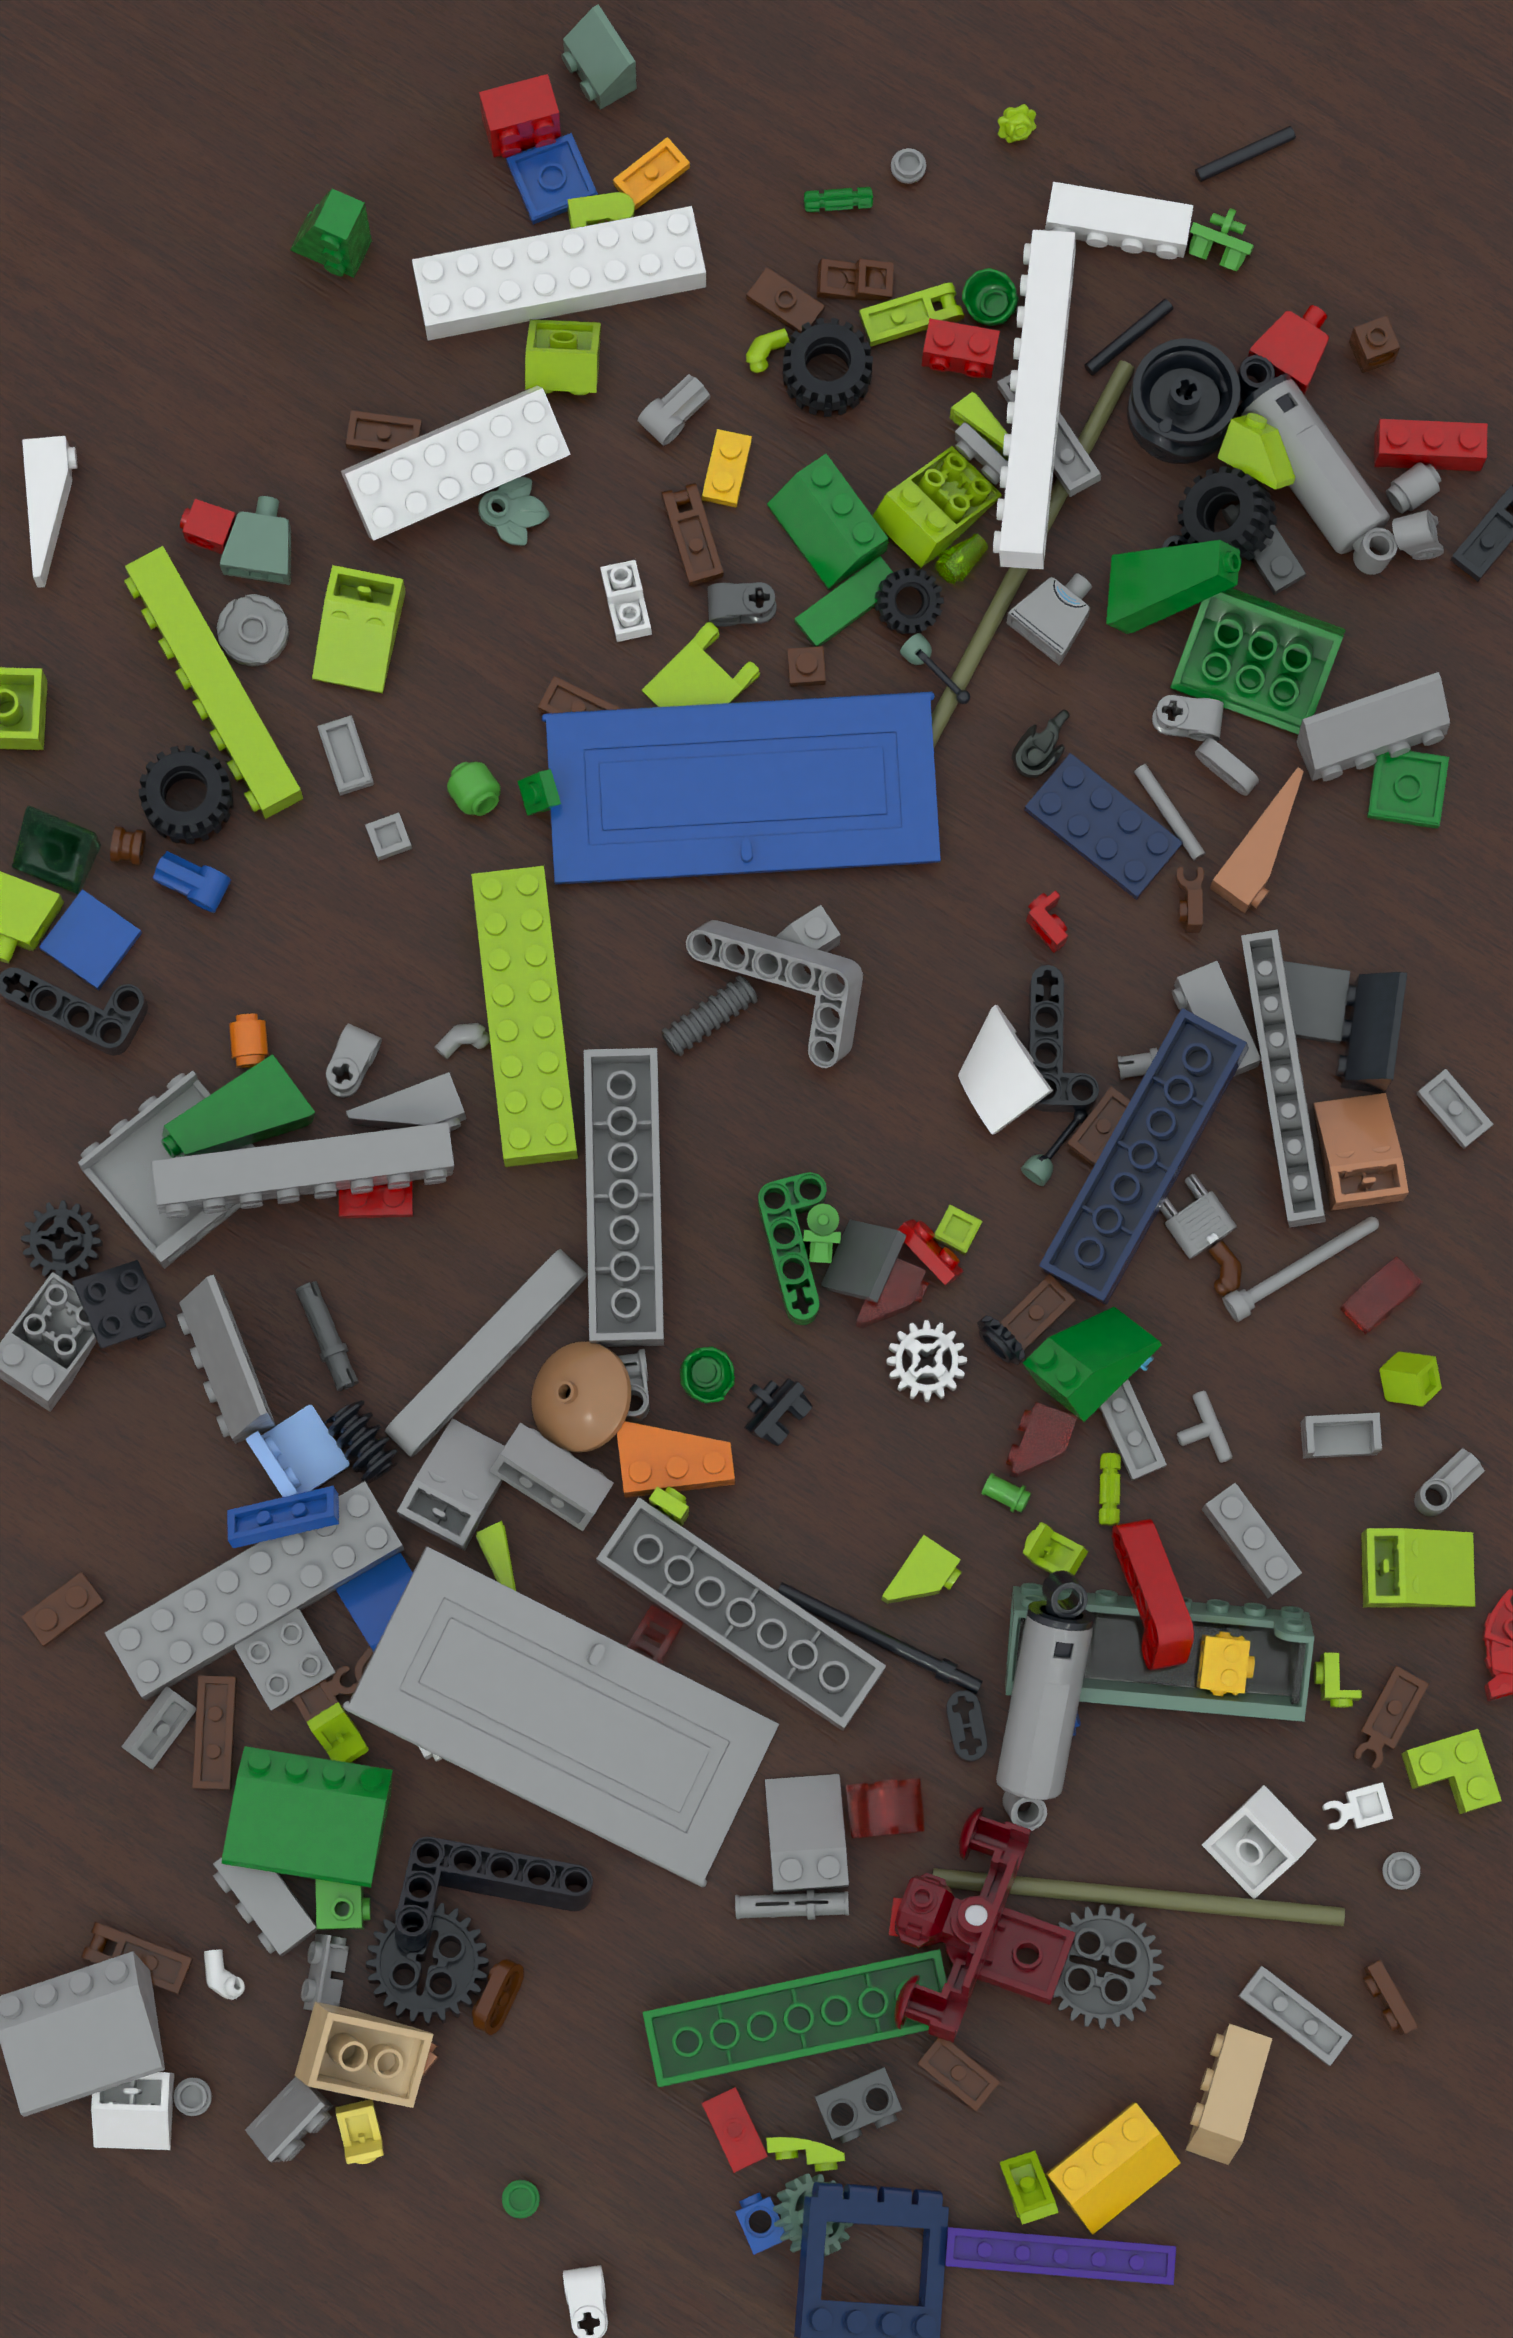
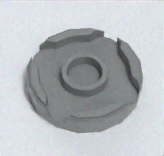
M257 594L245 595V597L229 602L220 613L216 627L219 644L225 654L238 664L251 667L266 665L276 659L286 647L289 637L287 617L280 605L269 597Z

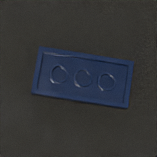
M1071 753L1024 808V811L1136 900L1183 844L1181 840Z

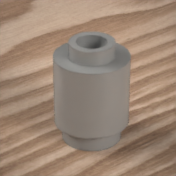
M1418 462L1391 482V487L1386 490V495L1398 512L1413 511L1440 491L1438 483L1441 482V478L1432 465L1428 464L1425 466L1423 463Z

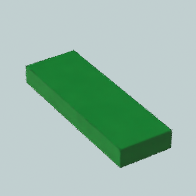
M879 556L797 616L794 622L814 647L822 646L874 608L875 604H878L875 593L880 589L879 584L893 571L882 557Z

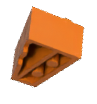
M624 1421L622 1427L617 1432L625 1498L652 1495L656 1487L664 1491L668 1486L676 1491L735 1485L730 1442Z

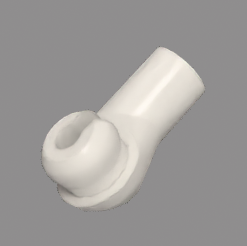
M223 1950L204 1951L206 1983L208 1987L225 1999L233 2000L241 1996L245 1990L244 1981L224 1969Z

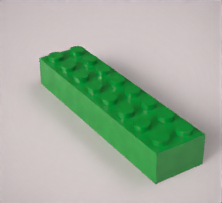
M940 1949L644 2011L643 2017L657 2086L660 2088L929 2031L928 2025L909 2018L906 2019L901 2030L898 2029L895 2024L894 2011L903 1985L914 1975H920L918 1985L940 1993L942 1992L947 1980Z

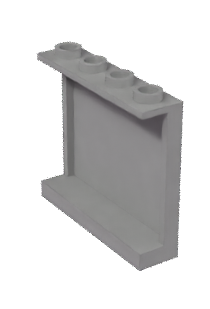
M193 1070L187 1075L181 1073L173 1078L167 1085L169 1090L159 1098L152 1096L138 1108L139 1114L130 1121L123 1119L110 1130L111 1136L101 1144L94 1142L81 1153L82 1159L78 1162L84 1174L164 1269L241 1208L240 1203L226 1205V1211L205 1214L203 1208L189 1210V1216L172 1219L167 1218L166 1213L159 1214L151 1161L172 1158L161 1142L164 1139L162 1136L164 1125L211 1095L198 1080ZM251 1143L233 1150L254 1148Z

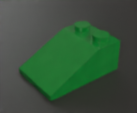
M1112 1307L1048 1337L1023 1362V1365L1042 1390L1085 1422L1162 1344L1116 1307Z

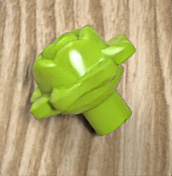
M1025 104L1016 108L1009 107L1005 109L1003 116L997 121L1000 127L998 136L1005 138L1008 143L1027 139L1031 132L1036 129L1034 122L1036 112L1032 109L1029 110Z

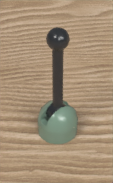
M921 633L913 635L904 643L900 654L908 662L914 665L925 663L956 694L958 703L967 704L970 701V693L966 690H961L930 659L932 654L931 645Z
M1076 1110L1073 1114L1074 1119L1045 1155H1033L1024 1163L1021 1171L1028 1179L1039 1186H1044L1053 1173L1052 1157L1079 1123L1085 1121L1088 1117L1085 1110Z

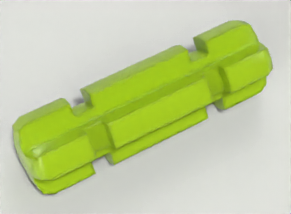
M1103 1453L1100 1457V1469L1103 1470V1473L1100 1475L1099 1504L1102 1505V1508L1099 1510V1523L1105 1526L1118 1525L1120 1521V1509H1117V1505L1120 1504V1474H1118V1470L1121 1469V1456L1117 1453Z

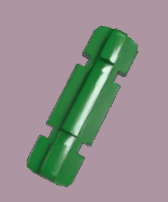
M857 187V191H852V188L824 190V193H819L818 190L804 192V208L807 212H819L820 208H825V211L853 209V206L857 205L858 209L871 208L873 206L871 187Z

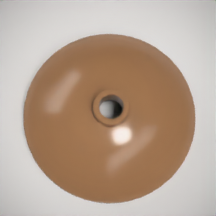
M590 1342L571 1343L553 1353L541 1367L532 1390V1413L540 1433L545 1439L559 1448L577 1453L595 1450L610 1441L622 1427L631 1402V1383L624 1363L612 1350L600 1344ZM570 1388L571 1393L569 1397L566 1398L567 1390Z

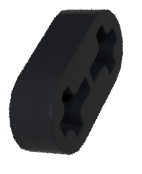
M958 1691L948 1699L946 1704V1714L953 1749L961 1760L974 1762L979 1760L987 1749V1737L978 1698L973 1693ZM958 1698H964L966 1703L973 1704V1709L968 1711L969 1723L963 1724L959 1712H953L952 1707L958 1704ZM970 1728L973 1740H980L981 1746L976 1747L974 1755H969L967 1749L961 1750L960 1743H963L966 1738L964 1729Z

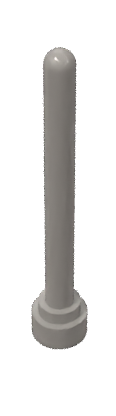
M1375 1217L1366 1218L1248 1291L1245 1289L1239 1292L1235 1290L1222 1297L1227 1311L1236 1322L1251 1315L1250 1310L1255 1308L1254 1304L1375 1231L1379 1227L1378 1219Z

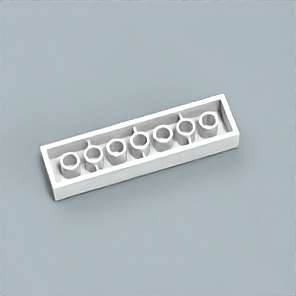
M692 206L412 259L428 341L528 322L530 319H544L706 287V270Z

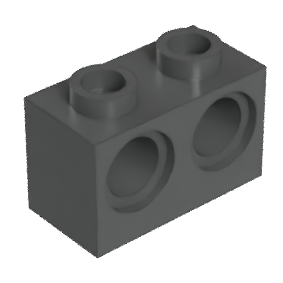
M885 2067L814 2097L831 2139L839 2137L842 2144L863 2135L860 2128L874 2122L878 2129L897 2121L895 2113L902 2110ZM874 2088L882 2089L888 2097L886 2107L880 2111L870 2109L866 2103L868 2092ZM838 2103L849 2105L853 2111L851 2122L845 2126L835 2124L831 2118V2111Z

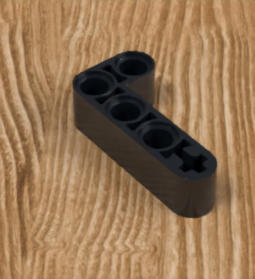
M1043 965L1034 971L1029 986L1028 1052L1035 1061L1033 1064L1048 1085L1053 1088L1055 1095L1051 1099L1040 1100L1032 1107L1043 1112L1088 1111L1097 1100L1099 1086L1096 1079L1089 1074L1063 1073L1064 979L1058 968L1051 965ZM1043 978H1048L1050 985H1052L1049 1001H1042L1044 997V987L1041 985ZM1041 1013H1049L1054 1017L1056 1024L1050 1028H1044L1037 1023L1036 1017ZM1040 1049H1049L1054 1053L1055 1060L1048 1064L1041 1063L1036 1058L1035 1053ZM1077 1085L1086 1086L1091 1092V1097L1084 1101L1078 1100L1073 1096L1072 1088Z
M8 968L0 974V994L10 1006L112 1056L120 1055L128 1049L147 1014L148 1005L141 990L131 984L121 985L116 988L106 1007L102 1010L22 969ZM20 982L24 990L30 993L29 999L25 993L19 990H14L11 993L8 986L10 984L17 985ZM46 996H53L57 998L55 1007L49 1011L40 1010V1001ZM133 996L139 999L138 1006L132 1011H123L120 1008L121 1002L127 997ZM79 1012L89 1014V1020L84 1026L74 1027L71 1025L72 1017ZM112 1028L121 1030L122 1034L117 1042L109 1044L103 1041L107 1030Z

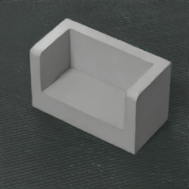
M1380 1413L1305 1416L1301 1421L1303 1459L1377 1455L1382 1450Z

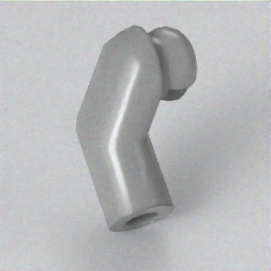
M479 1023L458 1024L434 1048L445 1059H448L462 1044L472 1043L477 1049L484 1048L490 1041V1035L485 1031V1027Z

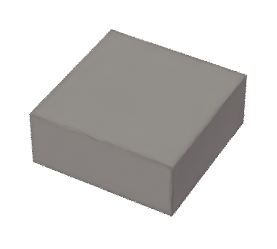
M399 812L365 824L378 861L412 849Z

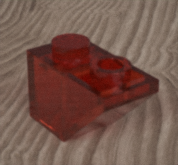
M1035 1402L1032 1411L1025 1409L1018 1430L1024 1432L1020 1446L1012 1445L1006 1465L1012 1467L1009 1476L1018 1478L1063 1457L1077 1416Z

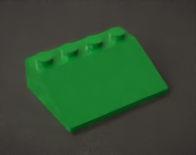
M1230 588L1201 602L1170 688L1196 698L1219 700L1224 703V708L1299 734L1302 719L1315 714L1346 629Z
M244 1746L236 1779L221 1864L371 1888L391 1799L393 1770Z

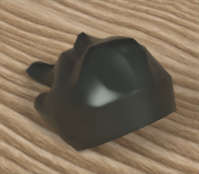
M1063 709L1056 717L1049 719L1047 728L1041 733H1037V726L1034 724L1023 734L1012 753L1015 769L1020 775L1026 778H1036L1050 770L1058 761L1065 747L1061 744L1055 749L1053 748L1059 738L1060 728L1070 717L1067 710Z

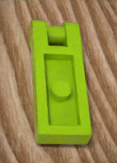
M953 283L941 284L859 310V316L870 347L928 329L929 318L954 323L962 320L965 316L961 306L956 304L954 297L957 293ZM936 301L941 302L943 309L934 311L932 303Z

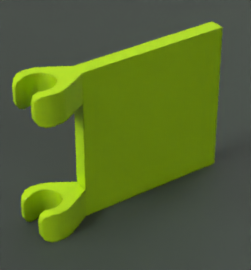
M708 622L642 689V692L657 707L731 703L759 678L760 672L753 662H748L732 679L704 651L720 635L718 628L713 623Z

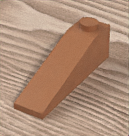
M1299 767L1211 883L1210 889L1244 914L1251 905L1257 909L1269 893L1265 886L1269 880L1304 772Z

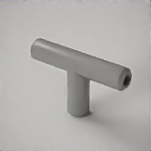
M1203 1390L1195 1393L1193 1400L1203 1423L1177 1432L1176 1436L1179 1444L1185 1446L1209 1436L1219 1462L1223 1463L1231 1460L1233 1455L1207 1392Z

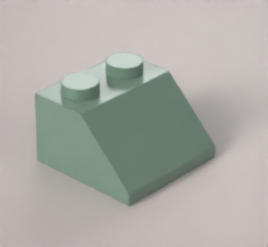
M599 4L592 7L563 39L564 53L561 54V57L567 69L571 73L576 71L582 80L579 83L581 90L588 101L595 100L601 110L637 89L636 61Z

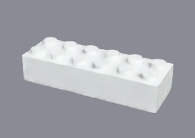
M535 386L346 468L341 473L367 534L374 541L571 454L543 388Z

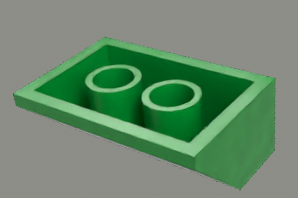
M824 454L797 472L767 503V507L828 590L887 552L888 537L827 454Z

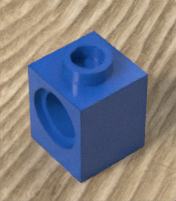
M759 2192L739 2201L742 2208L735 2211L753 2255L783 2242L780 2237L785 2231L783 2227H775L774 2222L780 2218L778 2213L773 2211L774 2204L770 2196L763 2199ZM758 2210L767 2212L771 2217V2226L763 2233L753 2231L749 2225L751 2214Z

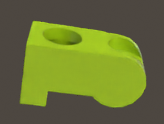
M623 192L568 199V215L571 229L634 217L635 204L632 198Z

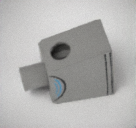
M1077 573L1065 586L1055 578L1050 577L1010 610L1006 623L1060 665L1089 617L1090 607L1082 599L1090 591L1092 585L1087 579Z

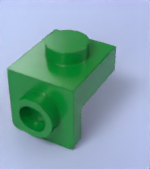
M551 769L535 773L517 781L527 816L549 811L551 808L561 804Z

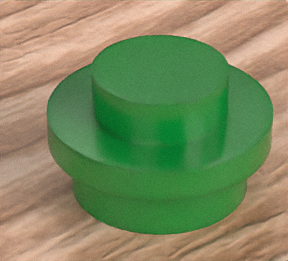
M526 2180L511 2182L502 2194V2204L505 2211L510 2216L519 2219L527 2218L534 2214L540 2203L538 2189L534 2184Z

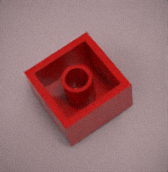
M548 74L479 92L482 120L493 158L498 156L508 158L521 153L525 149L556 143L555 139L561 137L559 110Z

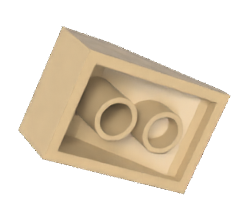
M315 2002L295 2076L308 2087L413 2108L434 2034L352 2009Z

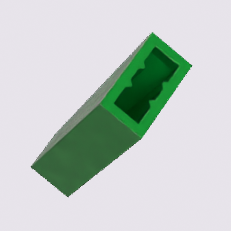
M1222 540L1112 555L1106 624L1126 634L1134 633L1237 586L1238 573L1241 568L1240 550Z
M272 1054L165 1124L162 1133L164 1139L161 1142L172 1158L229 1151L306 1127L313 1122L315 1111Z

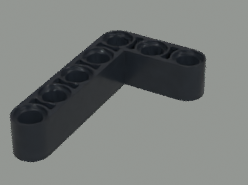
M423 1837L418 1839L411 1848L396 1913L395 1940L397 1945L406 1951H417L426 1945L440 1886L562 1910L580 1911L587 1907L591 1900L593 1877L586 1867L441 1838ZM423 1856H431L436 1861L431 1864H425L419 1859ZM460 1863H468L473 1868L468 1871H462L456 1866ZM497 1870H504L510 1875L505 1878H498L492 1873ZM534 1877H541L547 1882L543 1885H535L529 1880ZM571 1884H578L582 1886L584 1890L580 1892H572L569 1889H567V1886ZM415 1890H424L428 1895L423 1898H417L411 1893ZM408 1924H415L421 1929L417 1932H408L403 1927Z

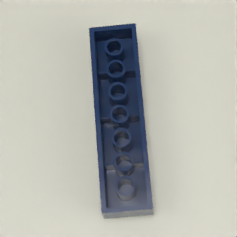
M1181 1009L1039 1265L1043 1271L1103 1304H1108L1249 1049L1247 1042L1186 1009Z

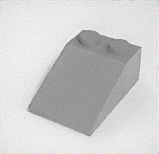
M840 1775L765 1779L773 1893L848 1887L849 1879Z

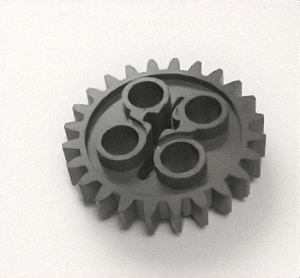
M1100 1905L1098 1914L1093 1916L1089 1907H1085L1084 1919L1080 1920L1072 1912L1070 1914L1072 1923L1070 1927L1061 1921L1057 1924L1059 1927L1076 1932L1073 1945L1053 1998L1060 1996L1062 1999L1057 2008L1058 2011H1062L1068 2006L1072 2009L1069 2020L1073 2021L1081 2014L1084 2015V2027H1088L1092 2019L1096 2018L1099 2028L1104 2029L1106 2019L1111 2018L1113 2025L1119 2027L1120 2015L1123 2014L1131 2022L1134 2020L1132 2012L1134 2007L1143 2013L1147 2010L1141 2001L1143 1998L1155 2000L1156 1996L1149 1990V1987L1161 1985L1162 1982L1153 1977V1972L1163 1970L1164 1966L1153 1963V1958L1162 1952L1158 1949L1150 1950L1149 1944L1156 1937L1155 1935L1143 1937L1142 1932L1147 1925L1145 1922L1136 1928L1131 1925L1134 1919L1133 1913L1122 1920L1120 1919L1119 1907L1114 1909L1111 1916L1106 1915L1104 1905ZM1091 1933L1096 1936L1099 1948L1095 1953L1086 1954L1081 1951L1078 1939L1082 1934ZM1126 1943L1132 1946L1135 1951V1958L1132 1963L1122 1964L1118 1962L1115 1957L1117 1945ZM1074 1955L1092 1962H1098L1101 1957L1107 1958L1106 1964L1108 1966L1131 1971L1134 1973V1978L1129 1979L1111 1972H1106L1102 1977L1097 1976L1096 1968L1073 1963L1069 1960V1957ZM1073 1970L1084 1971L1089 1978L1088 1987L1082 1991L1073 1989L1068 1982L1070 1972ZM1118 1980L1124 1985L1125 1996L1122 2000L1112 2001L1106 1996L1105 1986L1107 1982Z

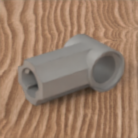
M688 374L664 398H657L641 412L637 421L659 443L666 446L679 435L685 426V422L710 399V394L696 377Z
M1461 1448L1415 1493L1414 1502L1417 1510L1424 1516L1429 1517L1438 1516L1445 1511L1459 1495L1485 1472L1478 1459L1472 1453ZM1433 1489L1438 1491L1442 1497V1504L1434 1506L1428 1503L1425 1496L1426 1490Z

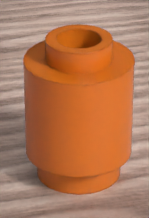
M258 1014L237 1015L236 1022L229 1023L232 1059H236L237 1068H252L269 1055L266 1021L258 1020Z

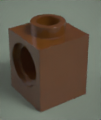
M1387 315L1354 327L1349 340L1361 373L1395 362L1400 349Z

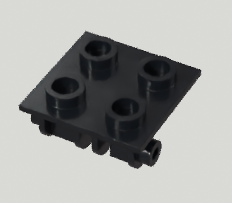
M138 1260L72 1282L100 1349L137 1337L138 1341L151 1336V1332L166 1327V1323Z

